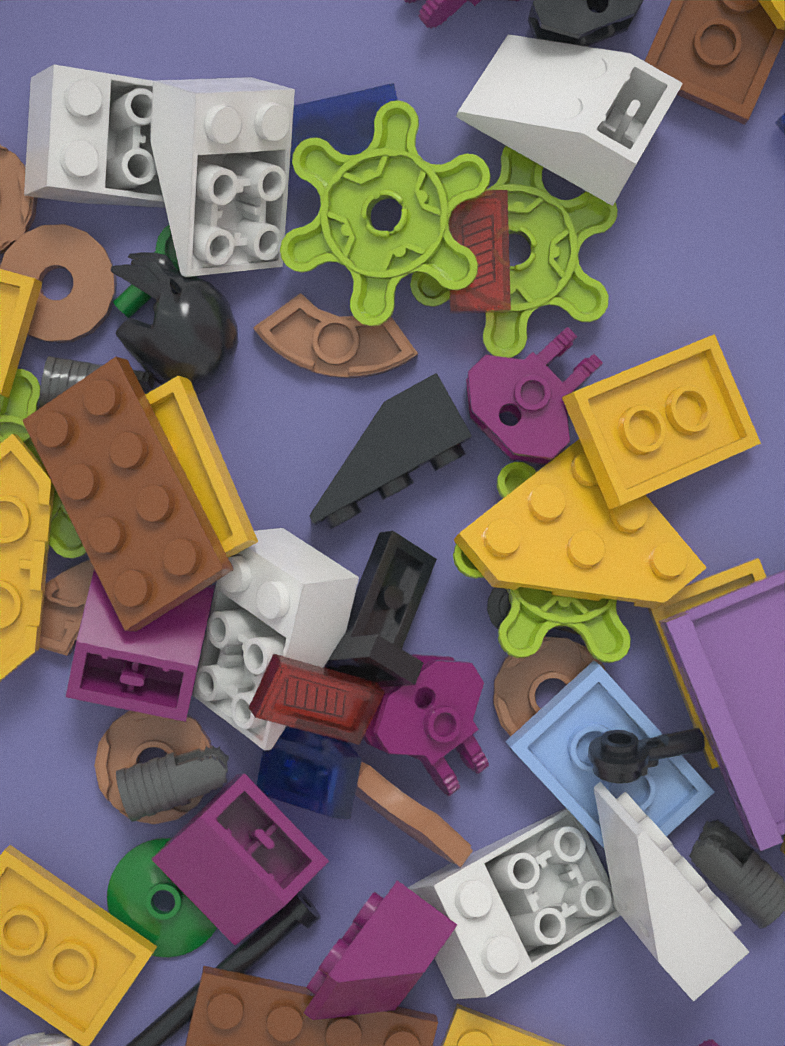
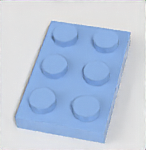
M595 660L505 741L603 848L604 844L594 794V787L599 782L616 799L626 792L666 837L715 792L682 755L659 759L657 766L648 768L647 775L641 776L636 781L630 783H611L598 778L594 774L593 764L588 758L589 744L595 738L601 737L605 732L625 730L635 734L638 740L662 735L657 727Z

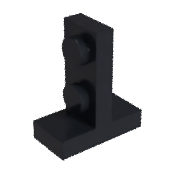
M393 530L380 532L356 589L346 633L320 673L363 684L367 688L415 685L423 662L402 650V647L437 559Z

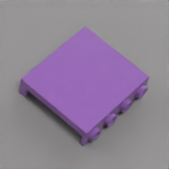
M785 570L659 621L749 842L759 851L783 843L781 835L785 834Z

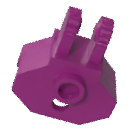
M569 327L565 328L537 355L531 352L524 360L485 355L468 371L466 388L469 418L510 461L546 465L562 453L570 442L567 409L562 397L579 389L602 366L603 362L595 354L589 358H584L564 382L548 368L557 357H562L573 346V341L577 336ZM505 412L512 413L517 418L518 423L513 426L505 425L501 422L499 415Z
M413 654L412 656L423 662L416 684L368 688L358 715L356 727L368 745L388 754L409 755L420 760L439 789L447 796H451L460 789L456 774L444 758L447 753L455 748L460 754L463 763L476 774L481 773L489 766L488 759L473 736L479 730L473 718L484 682L473 663L455 661L450 656Z

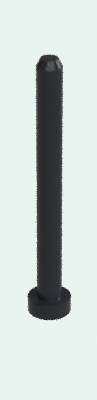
M299 891L280 911L215 968L244 974L300 924H303L306 928L313 926L321 918L319 912L312 902ZM199 982L126 1046H162L191 1021Z

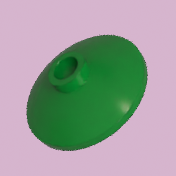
M171 838L148 840L130 850L115 867L107 890L109 913L156 945L157 948L152 956L175 957L187 954L203 945L217 929L151 860ZM157 891H169L175 899L174 908L169 911L159 910L153 901L154 894Z

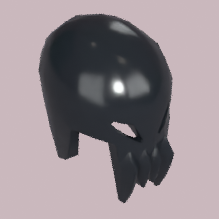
M150 252L130 253L128 258L133 259L131 260V265L112 266L110 269L112 273L156 299V302L153 304L155 314L153 324L150 325L129 318L116 331V336L129 354L161 385L177 376H182L191 381L197 395L220 383L233 364L239 343L238 328L229 302L222 293L208 281L194 276H182L180 270L176 269L168 256L164 254Z

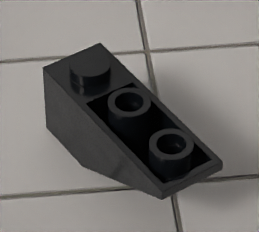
M437 373L383 402L310 513L309 517L313 524L317 525L326 520L330 529L361 513L362 511L357 502L378 491L382 500H385L412 485L414 482L409 473L430 462L433 469L437 471L466 455L461 444L470 440L472 435Z

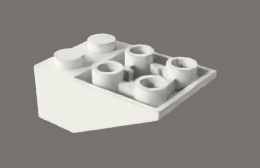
M508 34L458 110L456 117L613 206L683 83L630 53Z
M52 65L31 77L24 196L76 203L165 208L150 142L153 81L60 65Z
M252 77L153 81L150 142L182 276L191 277L283 267L280 247L285 237L295 89Z
M284 528L254 531L258 542L228 558L234 570L217 580L192 696L263 750L273 748L294 713L260 705L257 702L275 662H285L284 669L286 663L321 672L346 633L359 580L358 576Z
M599 782L594 787V794L615 909L661 966L686 994L695 1001L749 953L748 949L734 934L742 924L707 886L708 884L688 861L679 854L658 826L626 792L616 799Z
M567 808L471 853L461 867L450 863L408 887V889L457 924L452 934L435 956V961L454 999L488 997L620 916L619 912L615 909L610 880L584 826Z

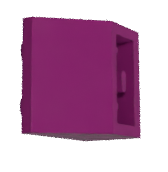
M94 569L76 641L66 697L186 722L215 585H209L140 630L125 631Z
M245 773L237 774L151 858L164 874L234 946L282 909L329 862Z
M398 880L385 898L374 891L354 918L352 925L342 939L340 938L307 985L306 989L315 996L305 1009L304 1014L312 1020L396 1010L431 964L457 924Z

